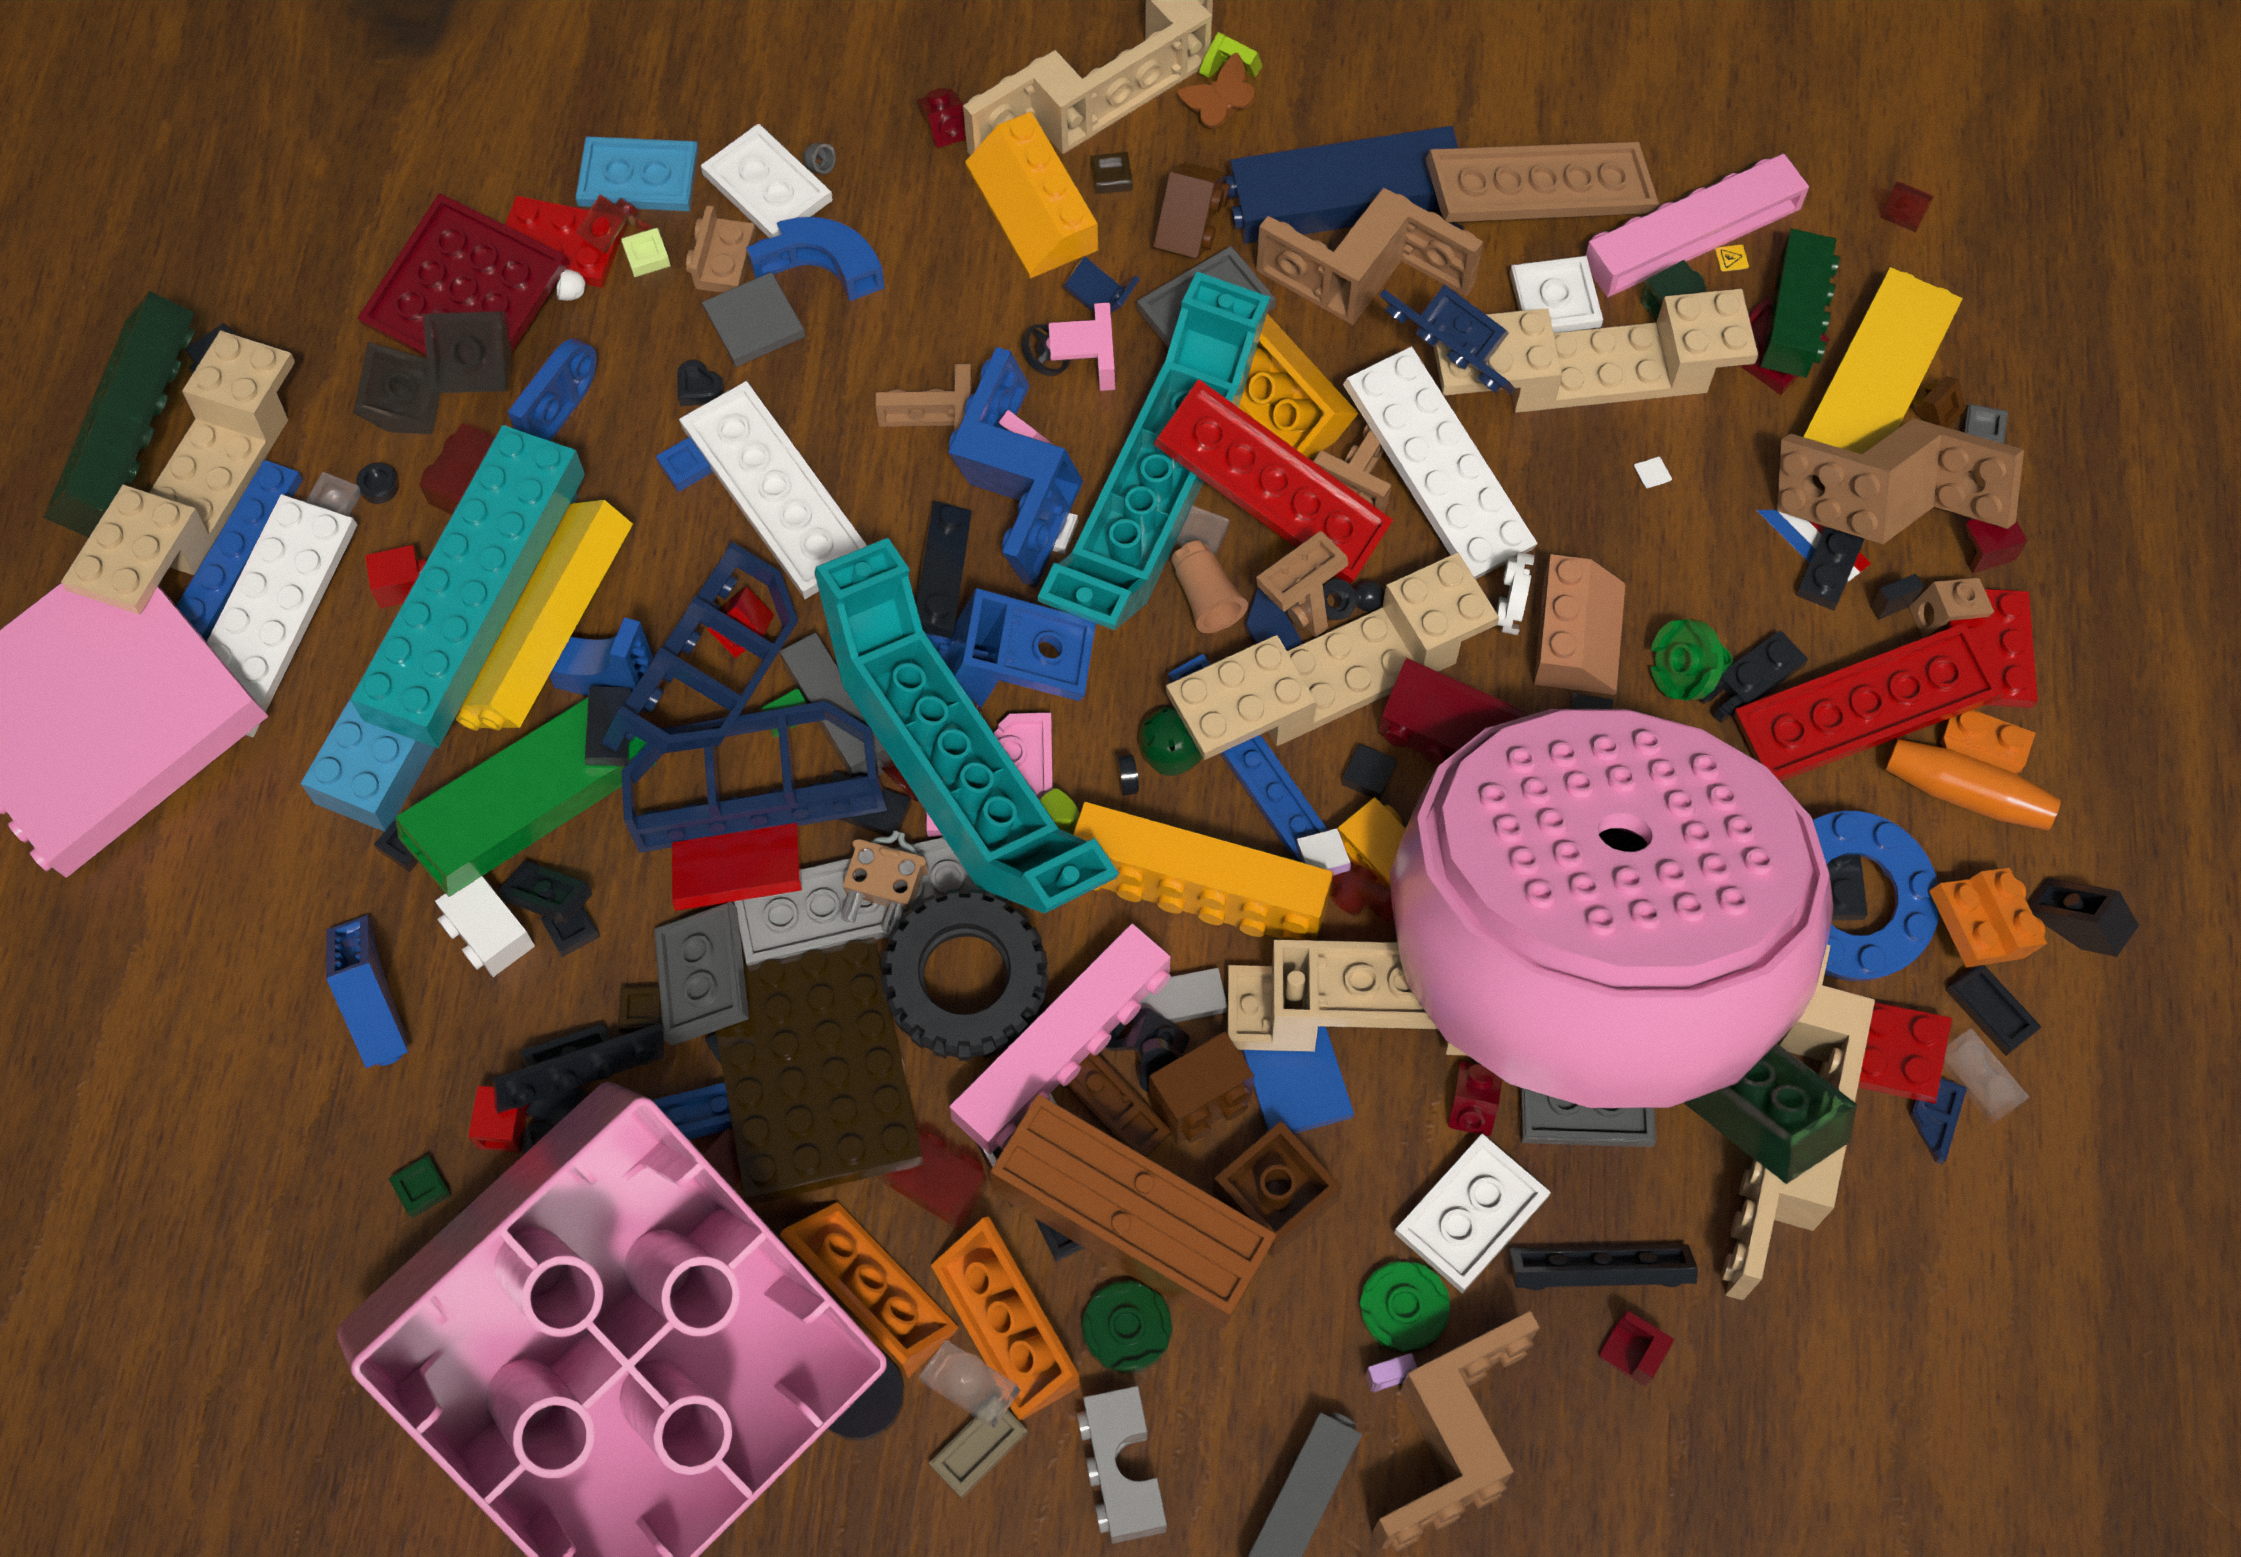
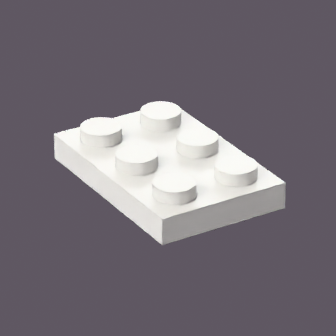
M759 123L701 165L702 174L769 238L779 235L776 222L797 217H811L833 201L831 191Z
M1481 1134L1396 1228L1394 1234L1463 1294L1544 1203L1551 1192L1486 1136Z

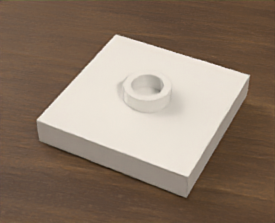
M1587 256L1511 265L1510 277L1519 311L1548 308L1554 333L1600 328L1602 326L1603 317Z

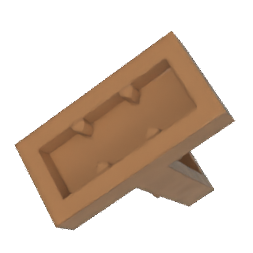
M955 364V391L931 389L927 392H905L903 390L876 392L875 407L879 427L954 425V431L959 429L965 416L967 400L973 394L971 364Z
M1367 424L1363 432L1365 439L1360 447L1354 445L1351 448L1345 462L1320 450L1313 462L1384 512L1389 502L1391 484L1371 475V472L1383 455L1384 449Z
M1320 531L1256 577L1257 585L1283 612L1287 610L1289 617L1298 628L1302 629L1305 627L1316 638L1328 629L1322 584L1347 567L1348 559Z

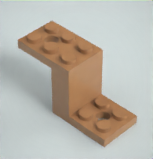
M1383 188L1334 252L1329 250L1322 242L1311 240L1295 231L1288 223L1279 222L1267 216L1259 226L1256 271L1353 325L1401 261L1467 297L1475 286L1483 241L1477 239L1471 232L1461 230L1444 221L1438 214L1428 212L1411 203L1405 196L1395 194Z
M1914 418L1863 454L1790 433L1781 439L1777 511L1880 544H1885L1933 507L2008 529L2016 523L2024 449ZM1972 470L1980 473L1981 477L1985 480V487L1975 483L1971 474ZM1813 475L1819 477V480L1825 486V491L1815 486Z
M1531 1311L1407 1374L1400 1393L1448 1484L1380 1518L1372 1532L1380 1551L1392 1545L1395 1552L1402 1550L1420 1539L1419 1535L1424 1533L1423 1528L1433 1524L1436 1531L1460 1519V1514L1466 1511L1465 1506L1474 1502L1476 1508L1480 1509L1501 1497L1500 1493L1507 1489L1505 1483L1514 1471L1468 1386L1486 1377V1370L1494 1364L1501 1362L1503 1367H1507L1527 1355L1526 1350L1533 1346L1532 1339L1540 1328Z

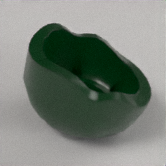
M1162 708L1153 712L1144 720L1138 735L1139 750L1143 759L1155 771L1166 776L1184 773L1197 765L1202 759L1191 736L1186 733L1188 731L1175 708Z

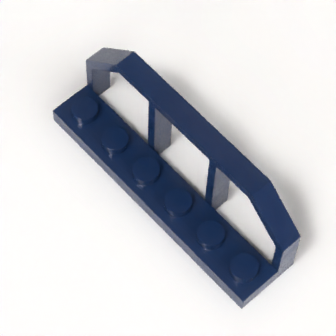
M731 542L698 595L691 601L684 616L663 647H660L651 665L624 705L617 711L601 743L617 751L625 738L632 742L635 737H638L662 753L720 746L798 622L781 572ZM736 567L764 583L769 588L783 627L774 644L718 611L720 606L715 604L719 596L726 600L738 581L737 578L732 576ZM700 624L712 628L763 660L742 695L737 694L679 658L682 652L690 655L702 636L701 633L696 631ZM674 678L731 711L721 728L671 735L641 718L640 715L644 709L650 712L654 710L664 693V690L660 689L659 686L663 680L671 684Z
M827 701L740 715L726 737L778 728L784 790H773L767 794L746 798L732 797L720 802L716 746L704 748L708 804H690L681 809L663 812L649 811L637 816L635 784L664 754L647 743L621 771L624 822L639 853L671 848L672 842L797 823L798 826L887 811L886 796L878 773L876 746L872 729ZM726 718L661 730L671 735L721 728ZM828 720L864 743L868 776L861 775L850 780L828 784L814 783L809 787L795 789L790 726Z

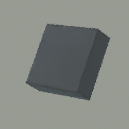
M1968 404L1964 414L1962 432L2004 444L2008 411Z

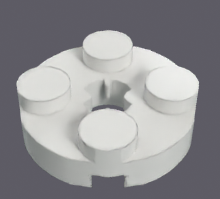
M1518 552L1516 558L1508 557L1503 581L1504 585L1510 586L1507 598L1499 597L1496 611L1499 616L1497 625L1502 626V633L1519 634V625L1513 624V620L1522 621L1531 580L1530 570L1524 569L1525 564L1533 565L1534 555Z

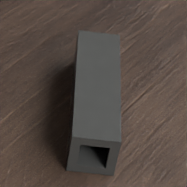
M816 632L780 651L784 670L795 688L799 689L806 704L827 701L870 727L844 689L839 669ZM828 720L817 721L849 776L852 778L861 775L868 776L864 743ZM872 731L875 739L878 773L881 775L886 767L891 765L890 757Z
M1320 1412L1248 1557H1303L1361 1439L1362 1434L1354 1430L1356 1424L1353 1421L1335 1412H1332L1330 1417Z

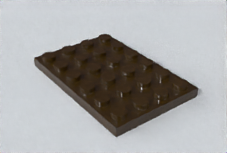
M875 937L851 941L820 950H811L781 959L767 960L747 966V963H743L749 1019L716 1030L744 1198L747 1205H755L924 1165L892 1014L883 992L882 968Z

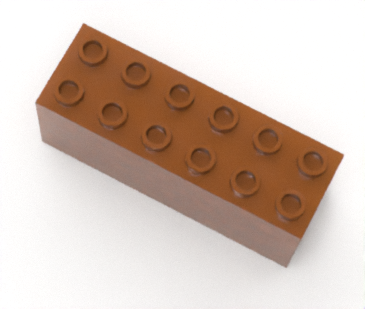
M1039 1094L990 1171L992 1193L1223 1331L1269 1253L1277 1235Z

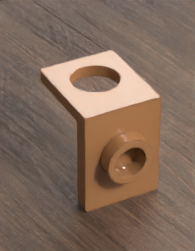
M1979 578L1933 582L1909 606L1922 639L1938 633L1949 621L1989 617L1994 613ZM1928 602L1934 609V620L1931 625L1924 618V608Z

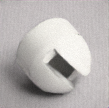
M565 269L557 282V299L571 301L580 298L584 293L586 284L583 276L576 271Z

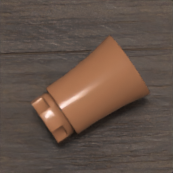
M1201 540L1191 541L1174 552L1171 561L1176 569V577L1191 607L1198 631L1202 633H1215L1232 626L1244 616L1248 609L1247 600L1233 585L1216 555L1210 551L1207 544H1202Z

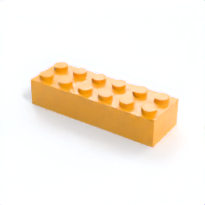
M1084 802L1073 835L1086 841L1095 838L1119 872L1116 879L1094 890H1100V888L1117 892L1119 897L1131 902H1140L1141 899L1153 902L1162 910L1178 914L1184 911L1198 915L1199 919L1208 924L1222 925L1227 923L1239 927L1243 933L1255 937H1262L1265 934L1280 940L1317 941L1328 905L1334 871Z

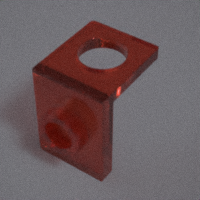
M1896 182L1881 218L1916 233L1934 196L1905 183Z
M600 194L576 233L601 252L606 253L626 222L644 231H648L651 225L637 216L639 209L627 200L619 197L618 201L615 202ZM604 216L609 220V231L605 236L596 238L592 232V225L597 218Z

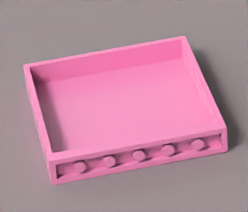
M61 583L0 630V813L4 815L7 812L13 820L8 823V826L24 843L27 841L31 842L35 849L30 854L45 871L54 868L67 878L265 720L268 715L159 585L139 615L66 591Z

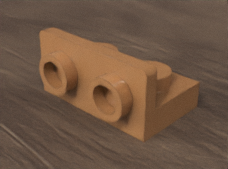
M706 205L703 219L698 218L695 225V248L688 251L686 259V270L692 275L695 289L724 293L743 285L749 262L746 247L753 245L756 235L754 223L719 219L716 215L715 206Z

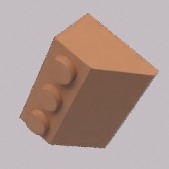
M1550 554L1543 581L1534 685L1615 695L1617 692L1625 583L1592 559Z

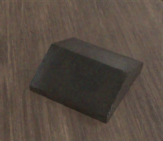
M502 311L423 314L430 393L509 390L511 347Z
M368 342L353 413L387 432L432 434L445 367L433 360Z

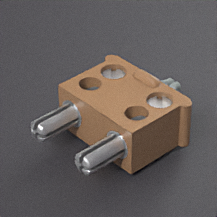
M893 831L890 837H878L872 842L861 839L853 841L855 850L842 886L848 896L841 915V919L844 922L855 923L862 900L889 907L882 931L886 934L889 932L890 934L894 927L898 928L903 911L907 912L910 908L913 909L923 876L929 873V868L925 858L917 855L916 849L905 842L904 833ZM898 837L901 847L907 849L910 853L879 844L892 843ZM866 877L864 881L857 882L859 878ZM907 888L904 893H897L898 890Z

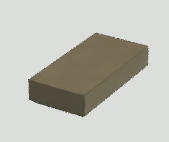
M994 1398L929 1465L963 1499L1028 1431Z

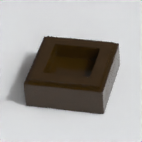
M1128 152L1091 156L1095 194L1133 190Z
M659 986L620 987L618 1029L621 1033L635 1032L659 1023L663 1027Z

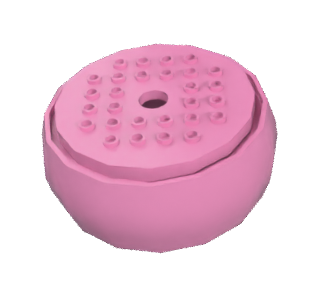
M1549 709L1484 729L1437 767L1421 792L1390 870L1391 902L1399 954L1407 985L1446 1041L1511 1085L1587 1108H1669L1736 1084L1794 1026L1806 1011L1816 991L1830 935L1833 914L1830 874L1812 817L1774 774L1763 764L1703 729L1629 709ZM1612 828L1641 836L1648 846L1636 852H1623L1605 844L1599 837V834L1604 830Z

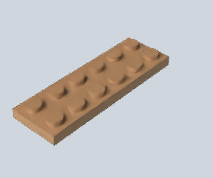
M1639 142L1430 149L1426 157L1441 214L1446 222L1646 214L1655 212L1659 205Z

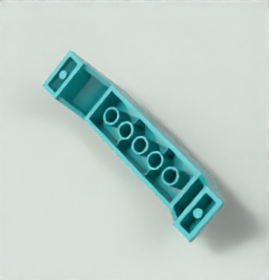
M1198 271L1196 272L1182 300L1181 311L1169 351L1160 373L1072 553L1059 564H1053L1038 595V602L1112 630H1116L1147 604L1204 483L1201 478L1153 445V443L1198 379L1239 407L1271 297Z
M889 538L816 566L814 573L842 685L976 887L1045 914L1116 879L1119 872L1095 838L1086 841L1057 827L924 633L908 577L910 569Z

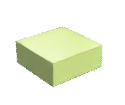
M658 228L621 239L634 277L671 266Z

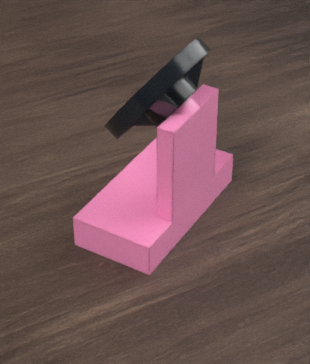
M1110 303L1094 304L1095 320L1049 323V326L1036 324L1030 327L1023 334L1021 340L1022 351L1028 363L1043 375L1057 376L1068 368L1070 359L1098 357L1100 391L1115 390ZM1031 332H1034L1039 340L1036 345L1039 353L1037 359L1032 354L1029 346ZM1045 360H1063L1060 369H1050L1042 365Z

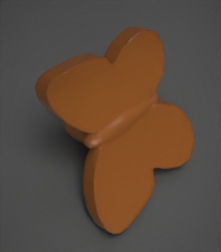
M1234 53L1229 57L1222 67L1217 81H1212L1211 85L1197 84L1178 90L1181 100L1193 111L1201 112L1200 116L1203 124L1211 129L1220 127L1227 117L1235 114L1238 109H1246L1252 106L1256 100L1255 89L1251 84L1245 82L1247 73L1238 53Z

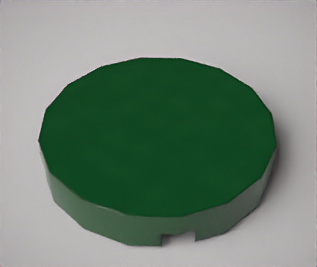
M1134 1281L1115 1282L1099 1290L1087 1306L1082 1320L1084 1343L1092 1358L1104 1368L1121 1374L1142 1372L1155 1365L1167 1351L1172 1335L1171 1313L1162 1296L1154 1290L1152 1291L1150 1288L1143 1286V1284Z

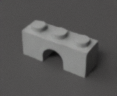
M1138 1386L1083 1397L1085 1411L1077 1412L1082 1440L1091 1439L1094 1457L1086 1458L1091 1486L1100 1485L1103 1503L1095 1505L1100 1533L1109 1531L1112 1544L1166 1533L1167 1524L1157 1478L1141 1482L1132 1481L1125 1478L1116 1466L1117 1456L1124 1447L1147 1440V1428Z

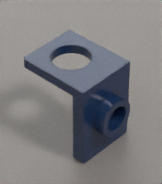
M1083 257L1065 281L1063 287L1093 313H1095L1094 304L1110 303V313L1123 305L1140 278L1135 275L1123 284L1118 285L1087 257Z

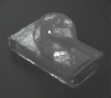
M945 1340L919 1376L922 1383L992 1428L996 1426L1020 1392L1017 1384L985 1365L978 1356L964 1352L947 1340Z

